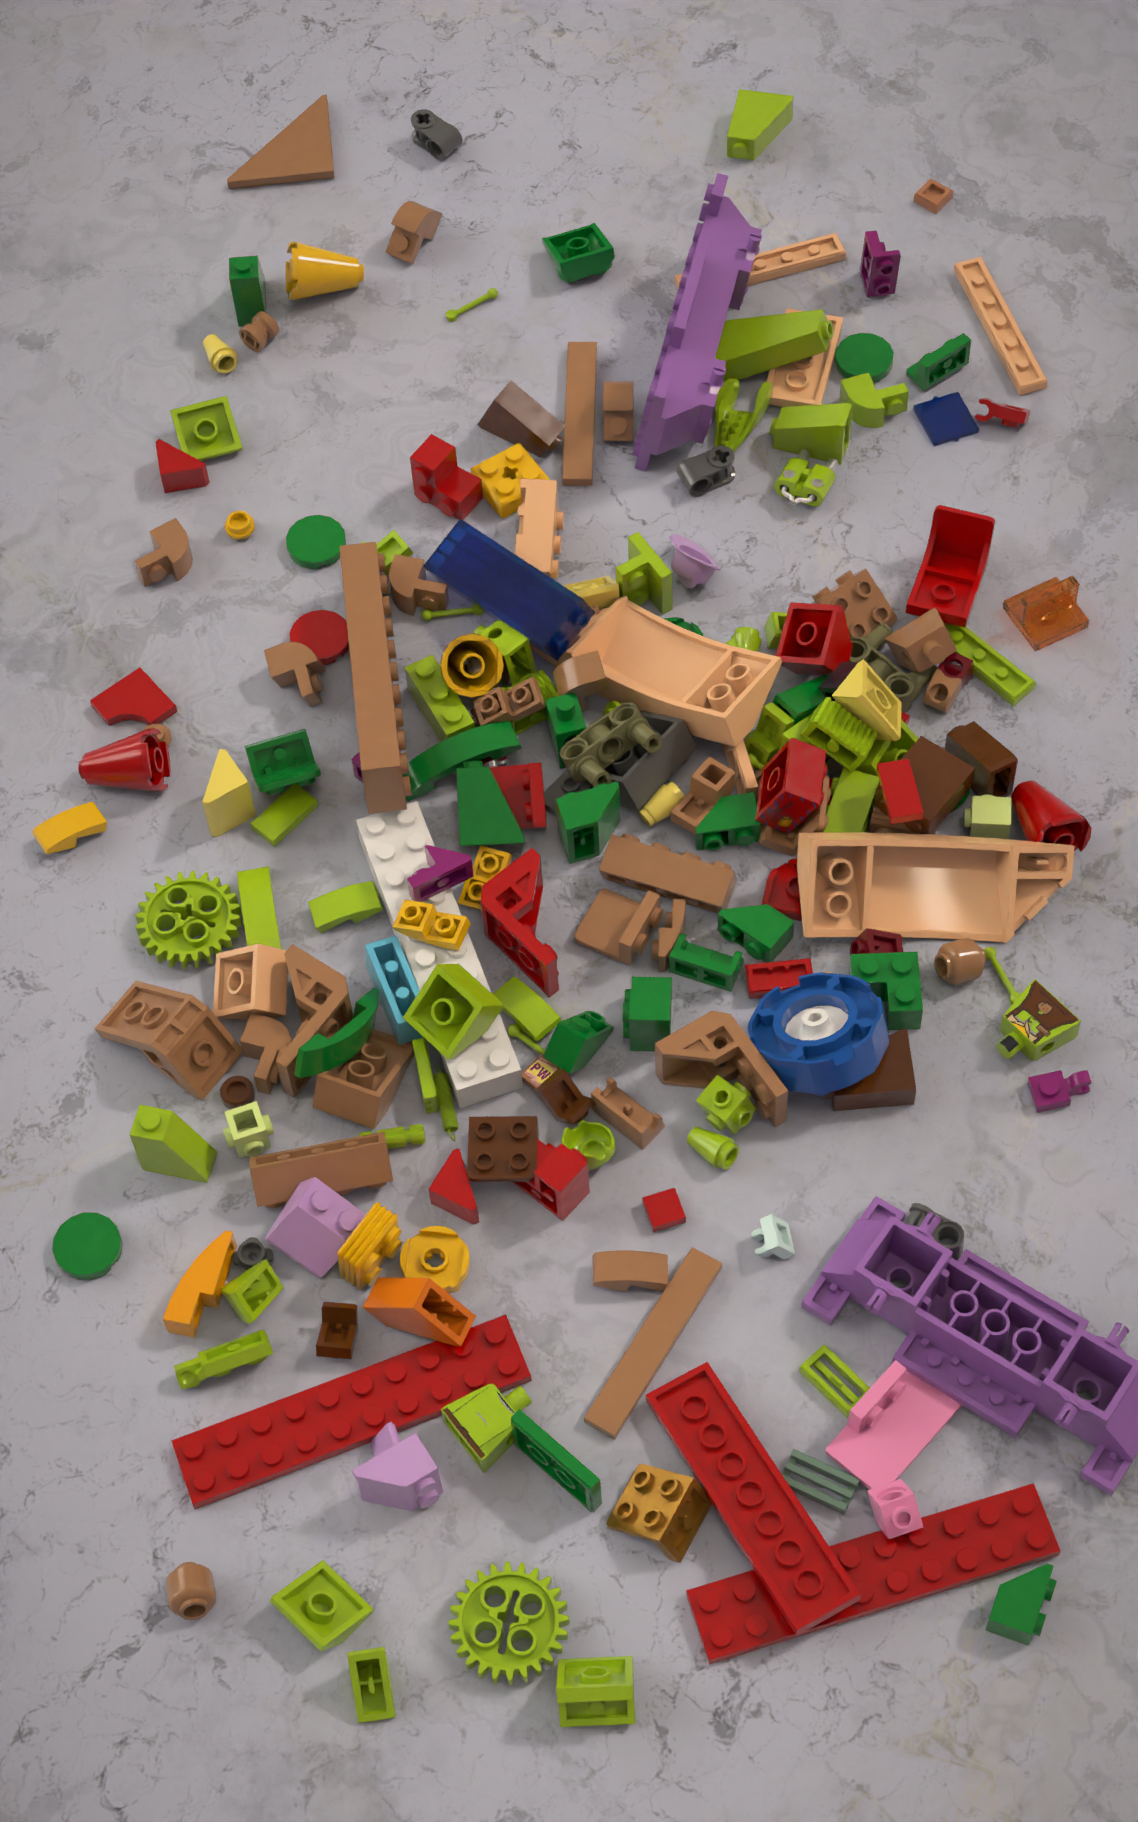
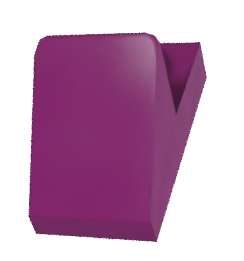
M425 845L426 860L430 867L422 868L407 878L409 895L413 901L423 902L474 877L470 856Z

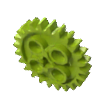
M191 871L189 878H184L183 874L178 872L177 880L175 881L169 876H165L166 885L164 886L155 882V894L146 891L147 902H139L140 912L135 914L137 920L135 928L139 935L140 943L146 947L149 956L155 954L158 963L167 958L170 968L177 961H180L182 969L185 970L188 962L192 961L196 968H199L201 959H205L206 962L212 964V954L223 952L222 946L227 948L233 947L231 938L239 937L237 927L242 926L239 916L242 913L240 905L237 904L236 894L231 893L228 884L222 886L219 877L214 878L210 882L207 872L198 879L196 878L195 871ZM180 900H183V901H184V902L181 903V904H174V903H176L177 901H180ZM215 908L213 911L204 912L207 909ZM173 927V928H172L171 930H169V931H162V930H164L165 928ZM203 935L200 939H192L195 936Z
M506 1561L504 1571L499 1572L493 1563L490 1565L491 1575L486 1576L482 1571L477 1570L478 1582L476 1584L468 1579L464 1581L468 1593L459 1591L455 1593L456 1599L461 1605L450 1606L451 1614L458 1617L448 1621L449 1629L458 1631L450 1636L451 1642L455 1645L462 1644L456 1650L458 1658L469 1655L465 1663L468 1670L479 1665V1678L482 1679L490 1671L492 1672L494 1684H497L501 1675H506L509 1685H512L514 1676L520 1674L522 1680L526 1683L528 1682V1671L533 1670L540 1677L542 1675L540 1666L542 1662L551 1667L554 1665L551 1652L556 1654L563 1653V1647L557 1640H568V1632L560 1628L570 1624L569 1616L561 1614L567 1610L566 1601H556L561 1596V1589L559 1587L549 1590L552 1584L550 1576L539 1581V1568L536 1567L530 1574H526L523 1562H521L517 1571H512L510 1562ZM514 1592H519L520 1594L514 1607L515 1623H511L509 1627L506 1651L504 1654H499L498 1651L505 1635L503 1623H506L509 1619L512 1595ZM494 1594H499L505 1598L504 1603L498 1607H490L486 1604V1601ZM530 1602H535L541 1606L540 1611L535 1615L524 1614L522 1608ZM484 1630H491L497 1634L495 1639L489 1643L479 1642L477 1636ZM520 1638H527L533 1642L532 1646L526 1651H517L513 1648L514 1642Z

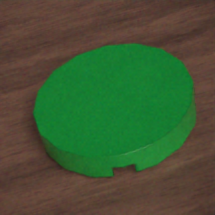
M872 333L853 334L842 340L836 348V367L845 379L869 373L873 383L878 382L891 371L894 352L891 345L880 336Z
M323 515L306 516L296 521L289 528L286 536L287 551L291 559L301 567L319 569L321 568L320 565L328 564L330 566L340 559L339 546L346 545L345 531L341 524L331 517Z
M83 1212L70 1217L60 1225L53 1238L52 1251L57 1265L63 1272L70 1274L71 1277L78 1280H92L108 1273L111 1270V1266L116 1261L118 1262L122 1254L123 1242L117 1226L109 1217L96 1212Z

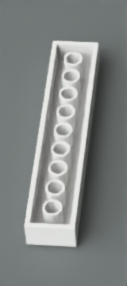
M417 801L406 804V810L376 813L356 820L359 840L391 926L394 924L404 899L413 901L409 895L407 878L422 868L430 867L426 860L424 846H434ZM451 888L423 901V903L434 904L437 912L461 915ZM393 929L419 990H421L437 964H460L491 992L468 931L460 950L456 951L413 939ZM498 1014L484 1035L453 1059L448 1060L439 1052L459 1109L523 1088L521 1068L500 1014Z

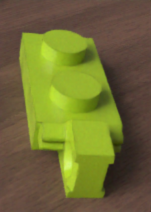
M262 1329L198 1352L199 1357L174 1365V1369L181 1389L199 1386L201 1380H205V1378L225 1376L238 1366L258 1364L274 1353L267 1333Z

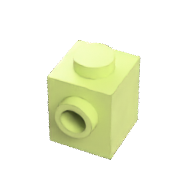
M988 794L972 796L971 807L964 809L963 822L964 827H969V836L1009 839L1011 798L995 797Z

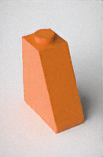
M378 1277L363 1305L366 1311L387 1327L460 1347L476 1318V1315L430 1278Z

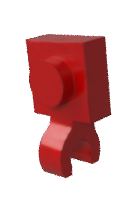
M988 398L979 399L980 404L987 405L989 412L987 415L976 414L975 419L985 422L995 416L1002 419L1003 425L1019 428L1020 423L1025 424L1029 420L1031 410L1003 403H995Z

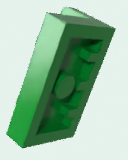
M965 333L954 339H949L942 347L932 353L925 354L917 363L907 368L906 375L923 391L927 390L969 363L971 339Z

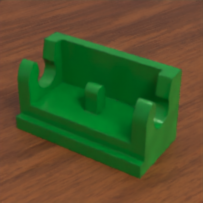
M680 933L669 955V972L732 992L744 962V958H742L743 953L736 951L734 956L704 948L689 943L686 940L687 935Z

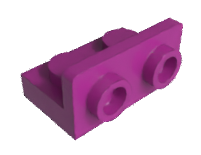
M877 230L866 231L864 237L860 276L867 297L885 296L895 293L901 259L899 250L886 251L884 242L879 240Z

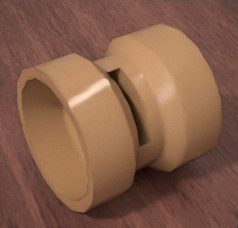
M260 311L252 318L251 324H245L240 329L239 335L249 349L259 352L266 346V341L273 339L280 330L273 317L266 312Z

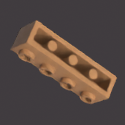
M623 833L621 837L611 834L599 867V872L603 879L645 892L649 890L671 900L686 899L687 905L717 914L722 909L728 908L737 882L735 872L731 870L732 867L720 861H713V864L700 861L701 858L690 852H683L682 855L670 852L671 849L660 843H652L651 846L640 843V839L630 834Z
M384 1132L249 1157V1168L257 1207L277 1208L283 1206L286 1201H289L300 1182L313 1177L319 1179L339 1195L348 1194L354 1188L367 1186L369 1189L385 1186L387 1182L393 1181Z

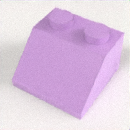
M313 1177L299 1183L265 1237V1240L320 1279L338 1261L337 1251L366 1214L319 1179Z
M416 1432L352 1470L359 1495L363 1501L413 1511L418 1507L427 1508L439 1499V1495L443 1493L438 1467Z

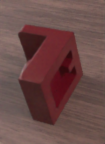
M866 928L850 946V955L903 952L901 934Z

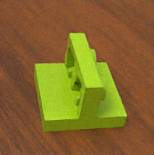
M636 532L628 537L629 560L615 567L616 582L619 586V598L627 595L628 600L638 606L642 605L647 599H650L663 615L673 610L672 572L641 534Z
M633 1656L558 1659L556 1693L557 1703H559L560 1727L635 1724Z

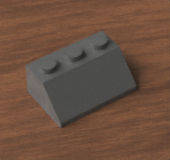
M642 710L639 711L647 719L650 728L662 739V746L658 751L649 753L640 744H637L604 769L609 773L611 783L618 782L620 806L639 811L657 790L668 782L675 771L688 761L692 753L698 748L683 719Z

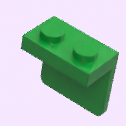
M306 729L244 746L254 782L259 792L274 795L285 790L284 786L297 783V786H305L316 781L315 777L321 775L320 768L314 760Z

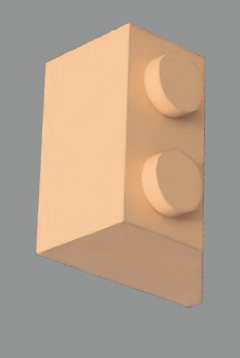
M254 944L217 953L213 1002L214 1015L218 1019L248 1020L251 1012L271 1018L285 1016L287 976L289 971L284 953L287 950Z

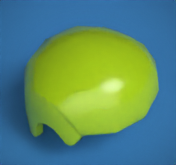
M582 1120L572 1130L566 1127L561 1138L563 1145L570 1150L575 1148L585 1156L588 1163V1171L603 1166L612 1159L615 1153V1138L611 1130L601 1123H587Z

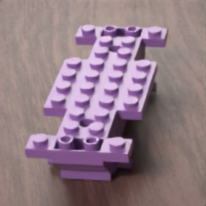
M717 173L714 185L708 183L704 201L709 202V204L703 203L699 220L704 222H698L693 243L688 252L686 266L682 273L654 378L648 392L642 415L643 420H641L632 453L633 456L637 457L635 469L646 472L651 454L657 456L690 441L703 444L708 428L712 424L711 415L718 390L723 386V378L726 373V361L715 359L728 308L740 310V306L743 304L744 296L748 291L747 283L755 255L759 253V245L762 240V229L751 227L730 198L723 196L728 180L727 175Z
M875 1196L821 1271V1275L803 1299L801 1308L827 1324L832 1325L846 1303L851 1299L869 1312L871 1311L872 1314L883 1318L908 1334L893 1356L892 1363L895 1360L907 1369V1372L1015 1438L1034 1410L1055 1422L1061 1428L1070 1431L1096 1447L1081 1471L1080 1478L1112 1497L1138 1454V1361L1127 1355L1120 1347V1344L1129 1333L1128 1327L1124 1325L1119 1333L1122 1323L1116 1322L1107 1338L1091 1334L1086 1331L1089 1323L1088 1320L971 1251L965 1249L958 1261L953 1259V1251L937 1243L931 1235L941 1222L938 1215H935L933 1218L934 1213L928 1212L919 1227L908 1225L903 1222L905 1212ZM900 1280L905 1282L907 1287L897 1288L891 1282ZM1077 1392H1089L1094 1399L1084 1400L1078 1396Z

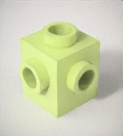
M257 1101L224 1111L229 1126L223 1129L228 1148L236 1147L239 1158L244 1156L254 1157L263 1153L264 1150L271 1148L268 1135L274 1134L269 1115H261Z

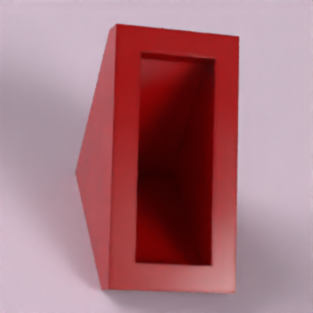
M161 439L155 442L159 471L165 493L205 487L210 483L205 463Z
M455 1149L451 1152L428 1189L431 1204L471 1224L479 1223L476 1202L460 1149Z

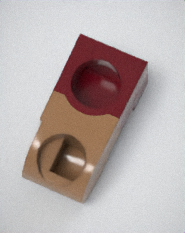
M956 652L946 657L933 674L932 680L924 694L923 703L941 712L948 713L964 685H967L973 676L974 660ZM952 662H957V663H959L962 667L957 666V665L953 664Z

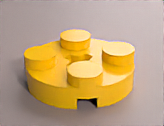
M429 1226L419 1230L420 1233L412 1239L409 1237L400 1253V1265L404 1277L430 1278L447 1293L458 1291L470 1269L468 1247L459 1238L458 1234L447 1227ZM434 1254H440V1259L444 1262L438 1267H431L429 1263H425L426 1259H432Z

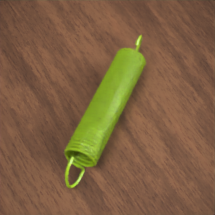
M437 1064L439 1073H436L433 1079L444 1131L449 1133L452 1141L455 1142L456 1135L454 1134L453 1139L450 1132L458 1130L459 1127L447 1074L441 1073L440 1066Z

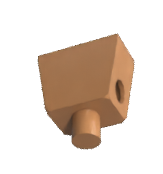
M936 608L931 609L884 638L897 663L917 673H921L931 666L943 662L946 657L957 650Z

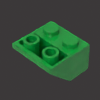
M618 782L599 784L592 789L577 793L570 792L555 799L558 835L569 864L599 856L608 843L611 834L614 833L620 823V792Z

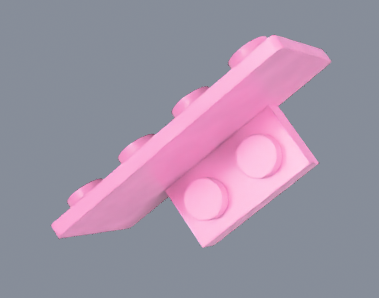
M895 1360L850 1410L847 1425L826 1447L825 1453L848 1473L858 1478L859 1482L869 1490L897 1480L962 1405L907 1372V1369Z

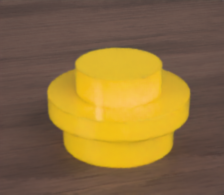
M245 511L232 512L225 522V531L233 539H245L255 529L253 518Z

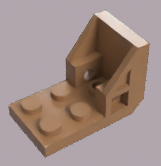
M292 944L284 955L302 1024L289 1045H284L278 1052L276 1065L283 1091L295 1098L312 1077L299 1078L294 1075L298 1049L317 1033L328 1039L353 1020V1010L346 977Z
M135 981L94 1028L102 1038L139 1048L154 1067L194 1098L203 1100L243 1052L241 1046L209 1007L196 997L140 981Z
M710 1011L655 1043V1073L662 1084L705 1089L716 1075H719L727 1082L736 1078V1081L751 1093V1096L756 1101L755 1107L764 1120L768 1118L775 1128L786 1122L787 1088L731 1014ZM726 1061V1065L724 1067H716Z

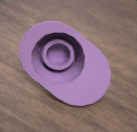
M672 534L669 537L675 547L671 569L678 574L679 581L686 587L692 589L697 583L705 584L715 570H721L711 556L693 541L677 534Z

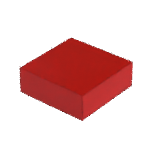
M675 1188L642 1197V1203L653 1232L686 1222V1216Z

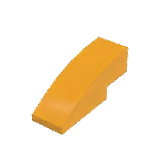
M224 1231L210 1243L181 1278L163 1317L164 1324L169 1333L195 1338L204 1306L219 1307L223 1294L220 1288L226 1284L232 1264V1254L237 1248L232 1231Z

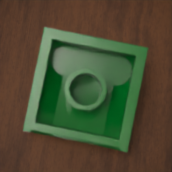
M595 223L542 238L545 249L556 265L558 277L565 282L574 283L587 276L601 275L612 267V261L615 258L614 248Z

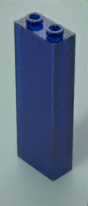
M461 518L423 565L440 583L447 584L449 589L496 621L501 620L527 637L530 644L555 661H558L563 653L569 649L573 640L587 626L595 613L581 597Z

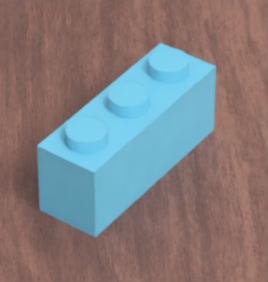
M397 936L366 944V968L374 987L380 990L379 999L398 1044L402 1045L414 1039L424 1038L403 1018L420 990Z

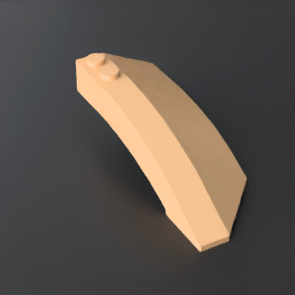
M627 595L615 599V602L610 607L599 610L597 605L574 613V619L559 624L557 619L546 622L529 638L531 649L556 667L570 658L598 650L609 691L599 693V695L611 702H632L636 704L639 711L642 710L683 719L692 736L734 747L754 728L782 664L780 657L731 646L679 627L629 601Z
M799 833L797 872L803 936L858 937L866 928L901 934V937L959 940L969 938L976 941L1004 942L1006 944L1015 935L1014 931L1026 920L1030 921L1048 903L1047 899L1059 887L1063 888L1072 879L1075 846L999 838L933 834Z

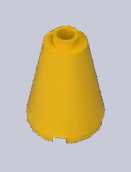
M288 242L286 253H292V259L286 261L285 266L286 292L289 293L288 300L358 287V282H363L364 266L359 264L358 258L299 242Z
M464 634L452 640L445 648L440 662L441 674L447 686L459 695L467 697L482 696L488 693L500 681L504 667L502 654L498 647L489 638L479 634Z

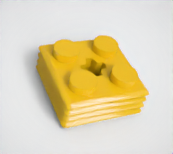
M520 443L509 447L470 469L471 474L482 479L483 496L501 518H505L518 511V506L522 504L520 479L550 480Z
M380 1202L372 1206L337 1251L340 1279L345 1278L346 1283L351 1282V1286H357V1290L363 1289L366 1284L372 1286L382 1271L380 1265L386 1257L389 1259L394 1258L402 1246V1241L399 1240L402 1230L398 1228L397 1214L392 1215L391 1210L386 1211V1206L381 1207Z

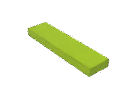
M944 623L957 649L955 652L974 660L973 674L1012 706H1015L1035 689L1036 682L970 629Z

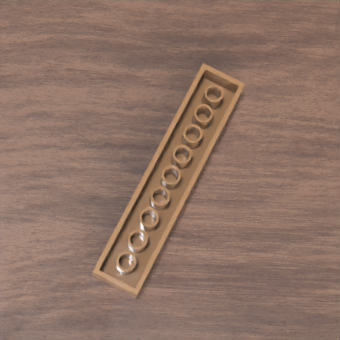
M376 542L339 546L360 763L368 814L406 810V796H412L410 777H403V774H409L407 753H401V750H406L404 729L398 730V727L404 726L402 707H396L395 705L401 704L399 684L393 685V681H398L399 676L397 662H391V659L396 658L394 640H388V637H394L392 618H386V616L392 615L390 598L389 596H384V594H389L388 579L386 574L381 575V572H386L384 553L378 554Z

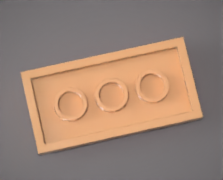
M787 308L785 313L802 312V311H801V310H795V309H789V308ZM826 315L828 321H831L833 325V337L829 340L826 352L769 370L766 382H770L773 387V394L769 405L790 407L821 405L823 403L843 327V317Z

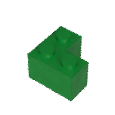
M918 952L851 954L849 975L868 982L872 992L877 997H880L881 1001H884L888 1030L920 1029L923 1004Z
M632 976L631 989H625L622 1014L623 1038H629L630 1051L655 1052V1043L671 1034L672 977Z

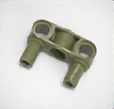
M880 623L865 637H850L853 649L849 662L858 663L864 659L902 702L901 711L904 713L908 712L911 709L912 701L919 696L921 688L932 680L931 678L937 666L933 665L921 673L912 671L907 674L895 666L888 657L878 652L877 650L886 644L884 638L893 633L891 628L885 623Z
M626 702L615 707L567 742L561 748L560 756L574 781H588L595 787L599 784L611 783V777L604 769L637 744H640L649 753H654L661 748L662 739L650 728L647 719L640 714L636 704Z

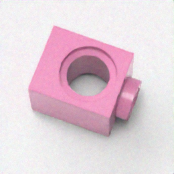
M902 1479L867 1490L876 1524L888 1539L923 1527L915 1495Z

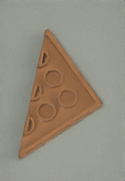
M327 94L317 99L227 179L228 188L234 189L335 178Z

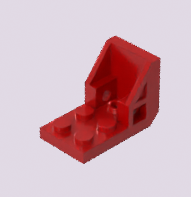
M530 848L482 885L481 909L484 933L550 998L559 991L558 957L550 945L546 943L543 945L536 939L535 933L543 894L541 856L533 848Z

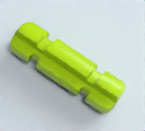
M422 1124L409 1125V1129H404V1126L377 1130V1133H385L388 1149L404 1147L409 1142L412 1145L425 1142V1132ZM372 1131L362 1132L359 1136L372 1134Z

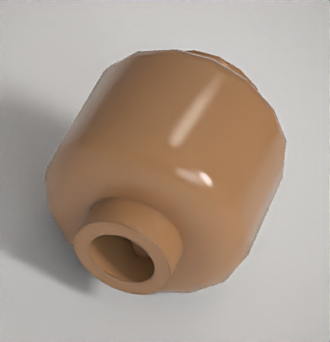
M969 938L943 944L934 959L935 970L938 976L951 985H959L978 979L982 975L986 963L984 950Z
M185 1562L171 1571L166 1578L169 1608L174 1614L183 1619H200L216 1603L214 1579L209 1568L194 1562Z

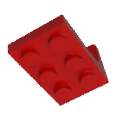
M943 505L935 507L928 544L907 601L905 613L920 617L931 609L936 608L944 623L966 628L988 565L995 526L994 518Z

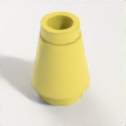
M208 335L203 340V346L210 366L214 371L226 374L236 367L237 354L235 350L218 338L217 335Z
M670 782L668 785L663 784L638 813L643 821L651 827L653 824L669 817L670 812L685 795L673 782Z

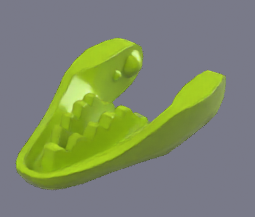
M730 378L723 383L716 398L714 447L727 446L734 453L740 448L761 422L773 394V387L770 382L762 383L756 397L753 413L734 410L740 388L739 380Z

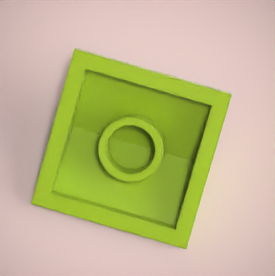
M227 395L170 410L180 449L190 456L203 461L243 450Z
M324 1560L274 1594L270 1599V1602L320 1651L342 1644L374 1610Z

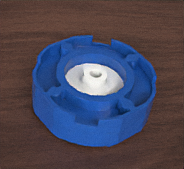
M824 972L812 973L798 977L799 985L780 992L777 986L759 1001L748 1022L751 1042L787 1088L788 1092L795 1091L824 1096L832 1091L853 1085L874 1073L890 1042L881 998L872 992L868 982L853 975Z

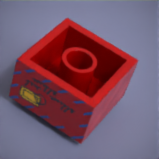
M791 738L762 768L755 821L790 834L799 824L805 822L807 816L814 809H819L824 799V792L821 790L822 782L827 773V765H825L826 750Z

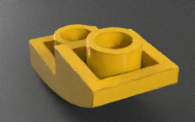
M92 801L51 817L35 827L32 834L47 855L75 848L77 838L106 831L107 821Z
M480 845L473 865L474 877L465 881L458 904L482 911V885L510 865L512 855Z
M404 899L392 927L395 931L413 939L459 951L471 923L467 916L437 912L434 904Z

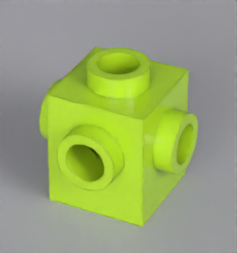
M716 1075L696 1099V1102L707 1115L705 1119L719 1131L725 1128L734 1135L740 1128L745 1127L750 1122L753 1113L756 1111V1108L749 1099L751 1093L738 1082L731 1085L719 1075Z

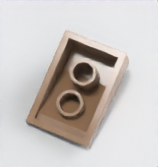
M373 1028L370 1038L358 1053L343 1064L317 1075L313 1108L350 1120L361 1126L375 1129L388 1111L414 1057L413 1043L408 1042L399 1045L394 1035Z

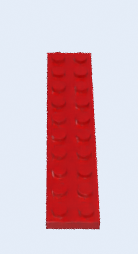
M505 1314L471 1327L461 1347L434 1341L171 1440L193 1507L197 1509L371 1443L373 1438L387 1423L392 1422V1424H395L396 1430L399 1432L441 1416V1409L444 1406L488 1384L493 1383L502 1393L531 1382L532 1378Z
M1034 1483L922 1517V1528L892 1539H888L883 1531L880 1530L829 1546L861 1593V1600L798 1636L795 1635L754 1570L686 1590V1596L709 1665L1059 1556L1061 1550Z

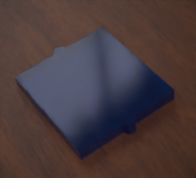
M959 392L942 397L934 396L932 400L913 405V410L933 446L950 441L958 442L960 438L979 433V428Z

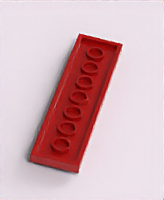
M708 1362L646 1394V1402L698 1483L705 1490L706 1496L796 1636L861 1600V1593Z

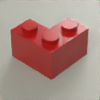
M431 434L410 456L414 495L421 502L429 503L440 509L445 515L453 516L463 521L483 499L482 479L457 466L455 446Z
M537 1139L535 1180L530 1182H513L562 1221L590 1193L588 1163L585 1156L577 1149L572 1148L570 1150L562 1143L556 1148L550 1143L545 1145L539 1139Z

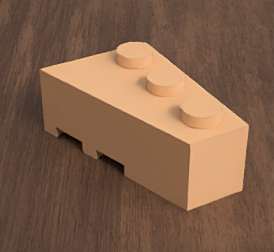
M520 479L522 504L518 506L520 521L518 534H516L514 558L515 589L550 590L553 578H558L559 560H555V554H561L562 537L557 536L558 530H563L564 512H559L557 480Z

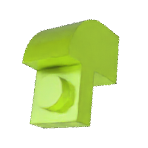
M869 373L842 379L839 399L841 403L852 404L851 420L864 427L878 428L883 427L884 416L896 415L907 411L909 391L905 383L876 390Z

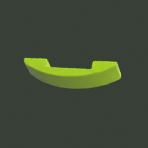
M269 866L238 871V887L247 946L262 944L282 949Z

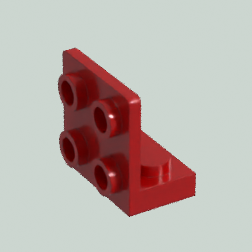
M542 763L489 767L520 828L547 827Z

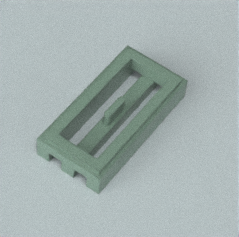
M795 1449L792 1450L790 1459L787 1461L782 1473L794 1492L843 1515L859 1485L858 1478ZM796 1463H798V1464H800V1465H802V1466H805V1467H807V1468H809V1469H811V1470H813V1471H815V1472H817V1473H820V1474H822V1475H824V1476H826V1477H828V1478H830V1479H833V1480H835V1481H837V1482H839V1483H841V1484H843V1485H845V1486H848L849 1488L846 1489V1488H844V1487H842V1486H840V1485H838V1484H836V1483H834V1482H831V1481H829V1480H827V1479H825V1478H823V1477H821V1476H819V1475H816V1474H814V1473H812V1472H810V1471H808V1470H806V1469H803V1468L797 1466ZM791 1473L844 1497L842 1502L790 1478Z

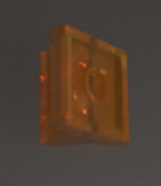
M1070 576L1062 581L1054 577L1004 600L1003 609L1035 652L1088 628L1089 619L1076 603L1080 584L1074 576Z

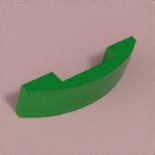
M501 721L464 731L439 742L408 762L409 774H403V777H410L412 796H406L407 802L436 789L434 782L456 772V768H463V762L480 761L488 756L492 760H498L521 749L522 747L511 722Z
M373 988L355 1003L353 1020L328 1039L317 1033L298 1049L294 1075L303 1078L329 1071L348 1061L366 1044L373 1031L380 990Z

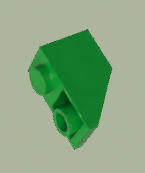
M754 792L721 797L696 827V850H717L724 846H746L753 842H759L761 824L755 821L757 806Z
M768 904L722 909L718 913L717 930L727 941L736 942L745 948L747 953L754 959H761L767 963L773 962L793 939L794 921Z
M585 1011L558 1022L543 1057L571 1074L587 1065L611 1035L614 1027L605 1022L606 1019L601 1014L594 1011Z
M1046 1563L1000 1584L986 1631L1029 1646L1032 1634L1040 1637L1046 1618L1045 1614L1040 1613L1043 1600L1051 1601L1057 1580L1050 1578L1054 1566Z

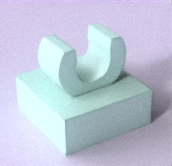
M773 1214L761 1218L762 1228L754 1230L751 1235L752 1238L758 1241L764 1239L765 1244L761 1248H757L755 1253L764 1258L774 1254L783 1260L795 1255L789 1224Z

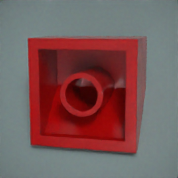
M790 602L776 656L782 660L781 666L795 674L819 676L826 674L829 676L841 662H849L853 647L843 607L840 605Z

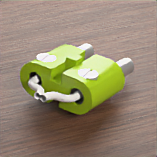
M803 449L797 458L794 457L788 460L774 484V489L780 496L788 498L790 504L796 505L801 502L810 506H820L836 480L834 470L838 465V461L830 458L825 466L815 464L814 468H810L809 461H807L810 457V452Z

